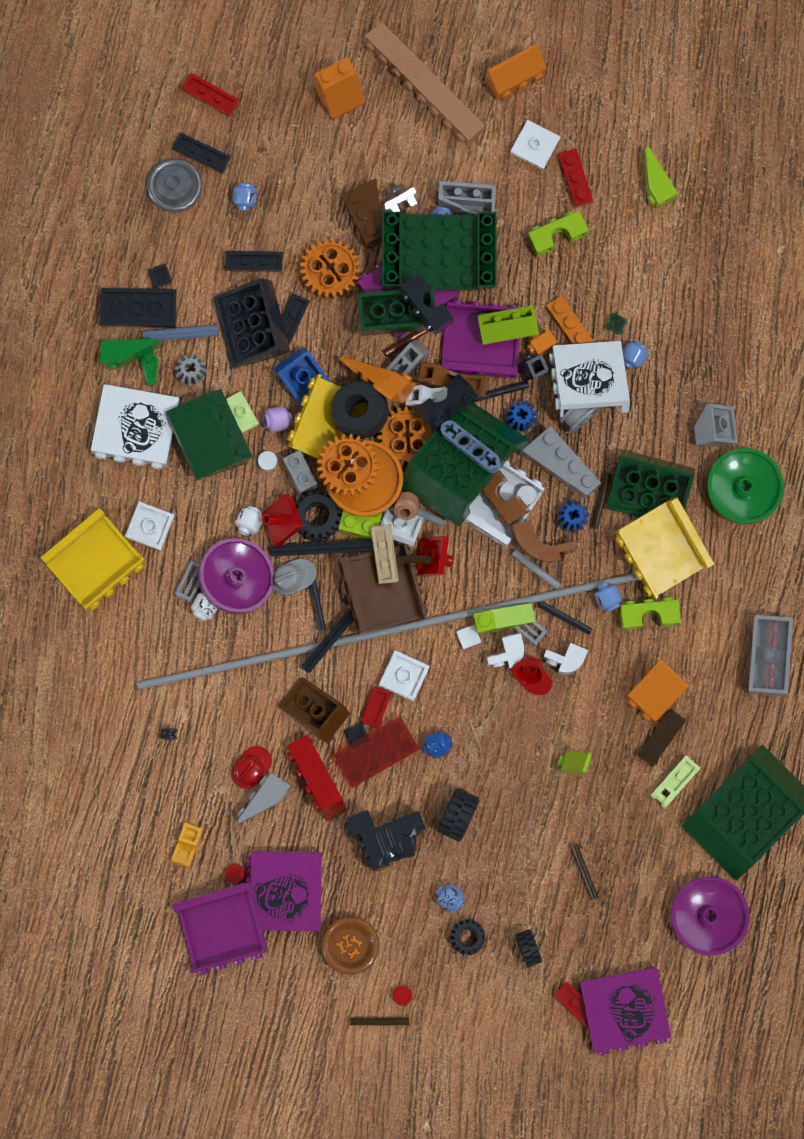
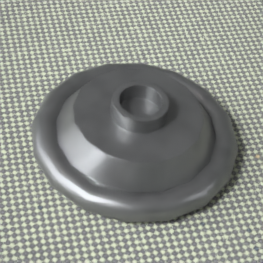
M177 158L163 160L154 166L148 175V195L152 202L164 211L174 213L185 211L193 206L201 196L203 186L201 175L195 166L186 160Z

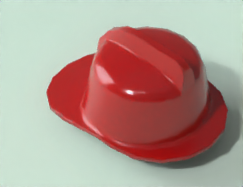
M523 655L521 661L513 665V676L530 693L544 695L551 690L552 680L543 669V664L538 658Z
M261 746L247 749L232 767L231 777L233 782L244 789L256 786L272 766L271 754Z

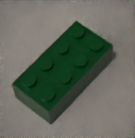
M431 287V293L423 299L424 304L429 308H435L433 287ZM401 290L357 294L361 336L427 330L423 325L425 323L423 319L416 317L413 313V306L410 302L406 303L401 297Z

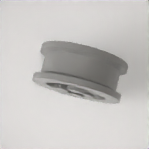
M602 407L569 409L560 419V422H565L570 427L569 432L572 434L586 424Z

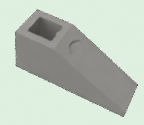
M272 773L269 777L265 775L259 784L262 787L258 792L254 791L248 799L250 801L248 807H243L238 813V823L242 824L280 804L291 787Z

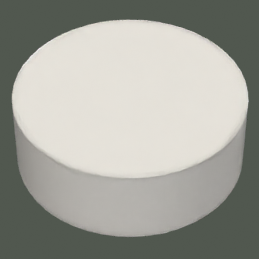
M270 451L261 453L258 458L259 467L264 471L273 470L277 465L276 455Z
M526 485L518 490L517 496H520L524 503L529 505L536 501L537 491L534 487Z

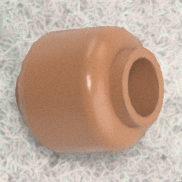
M411 492L400 493L394 503L393 510L395 515L402 520L415 518L418 514L419 499Z

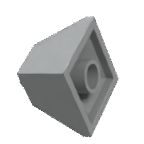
M707 404L694 427L696 445L713 447L738 444L733 407Z

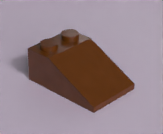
M303 677L298 680L278 705L282 711L326 744L350 715L341 702Z

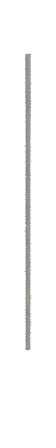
M632 573L409 622L362 635H350L338 638L332 647L468 618L476 613L536 603L598 589L597 587L607 582L610 586L638 579ZM320 642L137 682L138 690L313 652Z

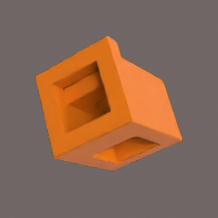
M548 327L543 330V334L534 335L531 338L532 341L526 347L530 354H535V356L539 354L544 355L552 350L554 345H557V341Z

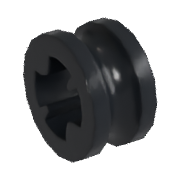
M160 729V732H162L160 739L177 740L175 734L178 732V729Z

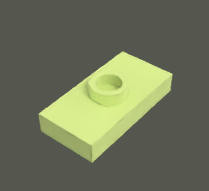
M241 391L226 399L242 434L259 425Z

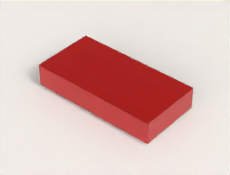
M374 686L360 723L378 729L392 693Z

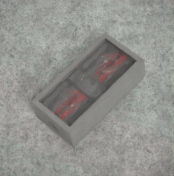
M754 615L749 694L788 697L793 618Z

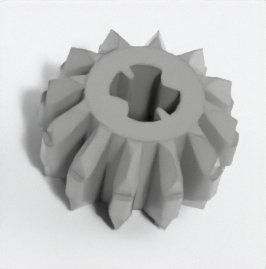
M193 353L190 354L189 359H187L186 355H183L184 361L178 359L177 363L180 366H175V371L178 372L176 377L181 378L182 384L188 380V386L192 385V381L198 385V378L201 380L205 379L203 374L207 373V369L203 367L206 366L205 361L200 362L201 356H197L194 359ZM192 367H194V370H195V371H194V372H193V371H190V372L188 373L187 368H190V369H191Z

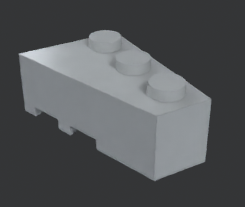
M440 181L438 206L448 208L450 211L460 215L494 212L496 185Z

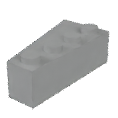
M551 426L521 452V456L533 462L534 465L549 473L550 476L565 484L566 487L584 499L589 497L601 485L596 476Z

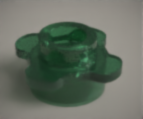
M612 313L610 321L605 327L608 331L612 330L617 335H621L624 325L627 324V319Z

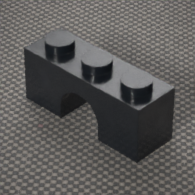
M420 273L401 286V297L406 303L410 302L413 306V313L416 317L423 319L425 322L423 325L429 333L433 332L436 336L454 323V317L443 303L435 308H429L424 304L423 299L431 293V287Z
M460 374L444 385L449 393L443 401L434 402L429 398L415 409L423 422L433 432L437 431L444 422L449 421L478 397L473 387Z

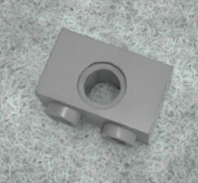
M300 450L283 458V464L300 496L317 488V482Z

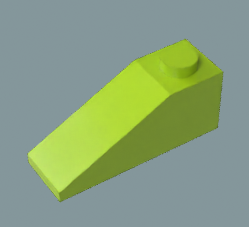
M648 146L644 152L647 199L652 206L655 205L656 209H659L675 200L678 192Z
M532 603L474 614L479 635L536 622Z
M566 751L564 755H560L558 766H561L560 771L582 778L587 772L592 754L588 752Z

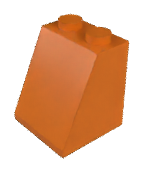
M349 57L315 73V89L332 120L365 104L357 72Z
M660 660L626 696L628 699L627 703L633 709L638 708L642 712L641 716L648 723L651 721L655 723L689 685L663 660Z

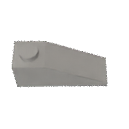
M417 339L410 342L386 369L398 373L405 372L410 375L431 352Z

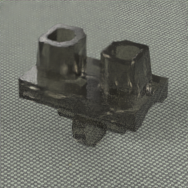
M393 182L390 183L389 187L391 190L386 192V196L394 195V197L383 202L382 206L384 209H388V211L402 212L398 203L404 200L408 208L418 203L414 194L416 193L415 188L409 187L399 193L400 190L404 189L402 183L398 186H395Z

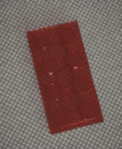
M399 716L333 754L351 787L354 788L420 749L403 719Z

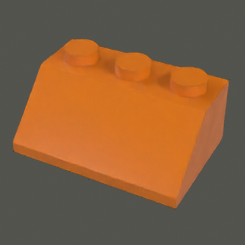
M537 43L488 69L486 83L497 101L501 98L503 100L507 99L512 95V92L516 90L521 91L528 87V84L532 81L538 82L545 77L547 68Z

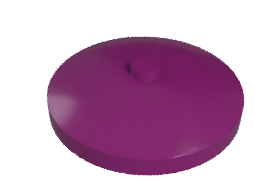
M229 538L217 542L204 554L198 569V580L202 593L214 607L229 614H246L258 609L269 598L274 587L275 574L271 560L258 545L245 539Z
M702 877L693 880L678 892L673 901L671 923L674 933L685 947L695 953L707 956L726 953L742 941L748 930L750 913L747 901L735 885L722 878Z

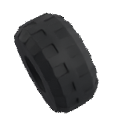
M352 381L345 384L335 393L331 401L330 413L334 424L343 434L348 437L352 434L355 439L360 436V439L374 436L382 430L388 420L389 407L386 397L374 389L372 383L367 381ZM362 402L368 403V409L364 415L358 418L351 417L352 410L357 404Z

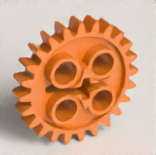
M325 238L324 244L317 240V247L311 244L312 251L306 249L305 253L308 256H302L301 258L304 262L300 263V267L304 268L300 270V275H305L302 278V282H307L306 289L312 287V294L318 291V297L320 298L322 294H325L326 299L331 294L333 299H335L337 293L343 297V291L349 294V286L355 288L353 281L358 282L359 278L356 275L361 273V270L356 269L361 266L360 262H355L359 259V256H352L355 250H348L349 244L342 246V240L338 244L335 243V238L332 239L331 243ZM333 252L337 255V257L335 259H329L327 257V254ZM319 256H322L325 259V262L321 260ZM320 264L322 268L316 271L312 269V266ZM327 265L330 268L333 267L335 275H337V277L341 279L340 282L336 279L335 275L331 270L327 271ZM341 267H346L349 271L345 274H342L338 271V269ZM326 278H331L334 282L331 285H326L323 281Z
M405 406L404 411L397 407V413L391 410V417L388 416L386 424L379 432L382 435L377 436V440L382 441L380 444L391 450L397 457L401 467H403L404 463L408 465L410 460L419 451L413 447V443L418 441L424 445L434 433L423 422L418 413L415 412V406L412 407L411 411L408 410L407 406ZM406 420L409 421V435L411 436L410 453H407ZM414 423H419L422 429L415 431L411 426ZM395 424H400L403 429L400 432H396L392 427ZM395 443H402L404 448L400 451L394 448Z
M342 434L341 440L335 436V443L328 440L329 448L323 446L322 450L325 453H319L318 455L322 458V460H317L316 463L321 465V467L317 468V472H322L319 479L325 478L323 486L330 484L329 491L335 488L336 495L340 491H343L344 497L347 492H350V495L353 497L354 491H357L360 495L362 493L361 488L367 491V483L373 485L374 481L371 478H377V474L373 472L379 470V467L374 465L379 462V459H373L377 452H370L373 446L366 447L367 440H364L362 443L359 442L360 436L356 440H353L352 434H350L349 439H346L345 435ZM343 448H347L351 454L343 456L340 451ZM355 452H358L359 454L352 461L351 467H348L343 476L338 479L337 476L342 472L345 464L350 461ZM357 460H364L366 466L363 468L358 467L356 464ZM335 463L340 469L332 471L329 465ZM353 475L355 481L349 483L345 480V476Z

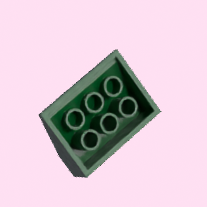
M222 389L203 394L165 412L196 481L245 465L253 457Z
M621 449L606 509L641 517L671 498H678L685 510L695 475V468Z

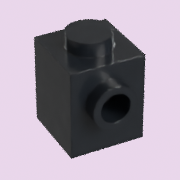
M531 353L522 357L523 361L517 364L524 381L535 379L549 372L542 354L533 356Z

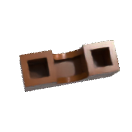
M499 470L481 493H485L488 496V503L493 509L496 508L499 511V518L504 524L514 525L527 515L530 509L520 496H514L508 501L501 497V487L508 480Z

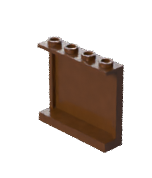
M403 543L394 547L395 556H412L411 548L407 547V544ZM374 552L351 558L347 556L337 561L357 635L421 620L427 616L428 607L426 602L422 600V586L417 582V569L412 563H396L399 581L379 584Z

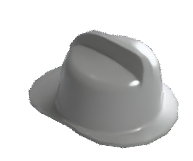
M297 559L286 563L274 572V589L283 595L293 594L305 589L314 582L316 568L306 559Z

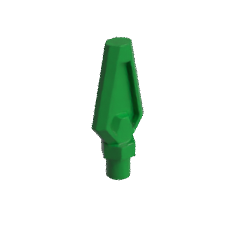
M154 351L143 356L140 360L147 386L156 385L159 359L154 355Z

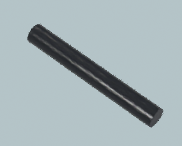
M528 381L486 391L485 396H478L473 401L478 402L527 389L529 384Z
M315 579L309 587L318 629L323 631L326 630Z
M543 601L539 606L540 609L590 635L593 629Z

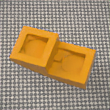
M184 823L171 858L172 863L186 868L190 867L203 831L202 828Z

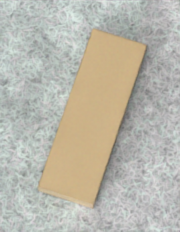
M391 524L372 526L370 528L379 584L398 582L399 577Z

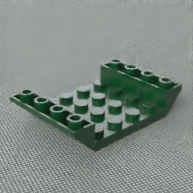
M382 211V287L401 290L403 284L420 273L429 286L433 287L434 291H480L496 288L497 212H477V215L401 214V211Z
M473 402L469 403L449 420L457 423L498 455L501 467L513 453L519 455L530 442L528 438ZM440 427L408 463L403 475L402 489L415 494L421 502L460 527L471 513L469 506L496 473L487 472L443 437ZM449 428L446 429L447 433L450 431V432H452V433L454 434V436L456 437V434L454 433L453 428H452V429H449ZM466 437L459 440L460 445H466L469 442V439ZM480 448L473 451L474 456H480L483 453V450ZM487 457L485 458L488 461L489 466L496 465L495 461L491 462L488 460Z
M761 744L681 827L737 881L804 815V785Z

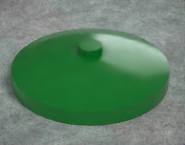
M740 448L727 452L715 462L708 476L707 493L714 509L725 519L737 524H754L765 520L777 509L784 493V480L778 465L771 457L756 449Z

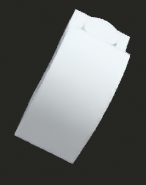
M417 385L408 396L406 405L409 407L415 406V409H417L429 398L434 402H441L448 396L449 391L446 387L429 388L424 385Z
M520 632L502 637L505 652L487 656L489 665L493 664V667L505 665L504 661H508L509 668H511L515 663L521 661L524 655V644Z
M570 643L565 656L546 650L543 659L546 660V664L552 667L560 666L558 674L569 675L581 667L588 650Z

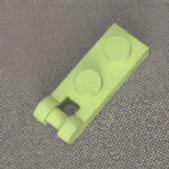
M686 755L650 796L654 800L657 799L665 809L700 770V767ZM664 789L670 793L667 798L661 793Z

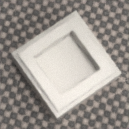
M475 625L456 631L463 650L481 643Z

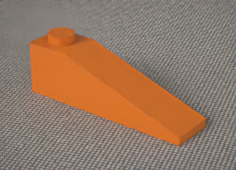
M345 357L339 359L355 373H362L361 378L372 383L374 389L392 401L405 403L416 386V383L412 381L413 377L405 372L398 373Z

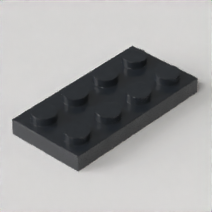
M101 288L100 327L176 328L177 289Z

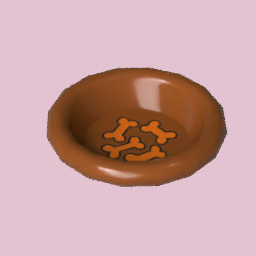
M346 916L336 919L327 927L322 936L321 949L325 961L332 969L341 974L355 975L366 971L374 964L379 954L380 942L376 930L369 922L360 917Z

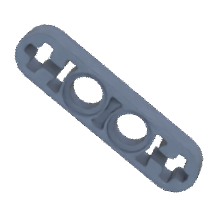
M446 421L442 424L441 432L443 437L489 473H496L500 470V458L493 451L454 421ZM447 428H449V429H452V428H453V431H454V433L456 434V437H455L454 434H453L452 432H450V431L447 433L446 429H447ZM466 437L469 439V442L466 445H460L459 440ZM480 448L483 450V453L480 456H474L473 451ZM487 457L488 460L491 462L495 461L496 465L489 466V463L485 458Z

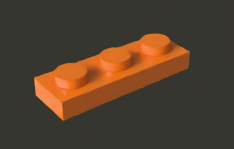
M563 296L546 305L547 310L571 344L594 343V340Z

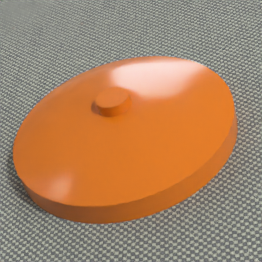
M367 440L365 446L372 445L373 447L370 452H377L373 459H379V462L374 464L379 467V470L373 471L377 474V478H371L374 481L373 485L367 483L368 490L366 491L361 488L362 493L360 495L357 491H354L353 497L350 495V492H347L344 497L343 491L336 495V489L334 488L329 491L330 484L326 485L333 502L346 513L358 517H371L385 512L397 500L403 484L402 468L397 457L384 445ZM343 448L340 451L343 456L351 454L347 448ZM355 452L350 461L345 464L344 469L337 476L338 479L343 476L348 467H351L352 461L359 454L358 452ZM364 460L356 461L358 467L363 468L366 466ZM335 463L329 465L332 471L340 469ZM346 475L345 480L352 483L355 481V477L353 475Z

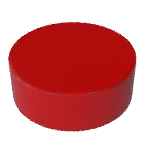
M232 864L226 869L225 877L228 882L238 884L243 881L245 872L240 865Z
M399 986L393 991V1000L398 1005H407L412 999V992L406 986Z

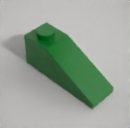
M157 339L101 341L100 363L108 370H117L118 367H125L160 348L161 342Z

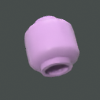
M282 406L269 408L263 414V425L271 433L285 431L288 429L289 423H292L291 413L287 412Z

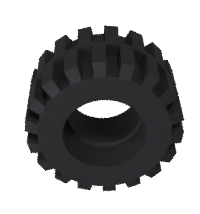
M311 491L308 492V495L301 496V499L296 502L295 506L303 524V528L298 533L302 534L303 538H308L312 542L314 540L322 542L323 539H330V536H334L339 528L341 521L340 508L326 492L320 493V491H316V493H312ZM313 507H322L328 512V521L322 526H312L306 521L307 511Z
M459 788L454 790L438 825L437 832L460 842L479 804V797Z

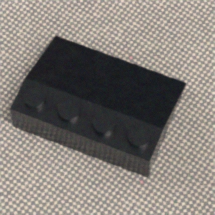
M259 278L214 297L233 369L273 359L291 352L272 280Z

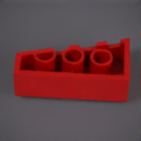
M309 735L287 745L289 748L287 755L292 763L296 762L298 768L295 770L300 779H305L307 784L304 787L309 796L313 795L315 798L313 804L317 811L322 812L326 821L345 813L347 809Z

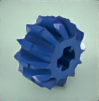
M517 400V406L511 403V409L506 410V413L509 415L506 417V421H512L509 426L513 427L516 425L515 430L517 432L520 427H522L523 432L527 431V427L532 429V423H537L538 420L534 417L538 414V411H532L535 406L532 404L528 407L527 400H525L524 405L521 404L520 400ZM519 413L526 415L524 419L517 416H519Z
M571 500L570 506L564 502V509L559 508L558 510L562 515H558L557 520H563L559 525L563 527L566 524L565 531L567 532L570 527H572L573 533H576L577 527L583 530V524L587 525L589 522L585 518H588L590 513H583L586 511L587 506L580 508L581 501L574 505V500ZM573 513H576V514H577L576 517H578V518H575L574 520H571V519H570L571 515H572Z

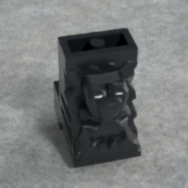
M365 810L347 817L344 824L348 836L352 835L353 839L361 837L358 839L362 852L366 850L368 855L365 858L369 870L373 869L374 873L389 867L390 863L398 862L403 858L414 857L417 849L415 837L426 831L419 811L375 828L369 811Z

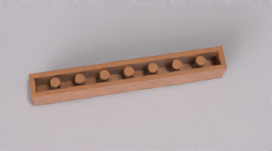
M382 21L365 35V46L371 52L374 51L378 55L380 62L384 65L387 64L391 68L392 74L396 78L400 77L404 81L405 87L409 91L413 90L417 94L418 100L422 104L426 103L430 107V112L435 117L439 116L443 120V125L448 130L452 129L456 133L455 136L461 143L465 142L469 146L484 132L485 125Z

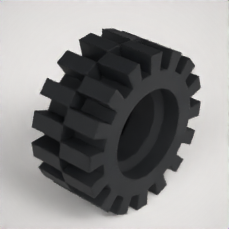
M470 919L462 920L451 931V945L462 955L475 954L484 946L486 940L485 931L476 921ZM464 930L474 932L476 938L473 944L465 945L461 942L460 935Z
M528 929L515 934L527 968L542 963V957L531 930Z

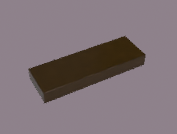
M670 709L637 757L653 767L686 719Z

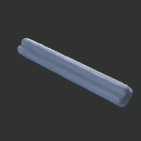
M217 325L149 330L143 332V339L162 341L217 336L218 327Z

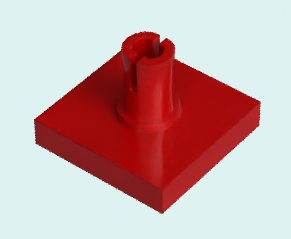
M284 494L262 512L263 524L266 525L274 546H281L303 528L291 494Z
M449 537L420 538L418 556H432L433 563H416L417 576L444 575L445 566H452L453 562L448 560H453V556L447 555Z

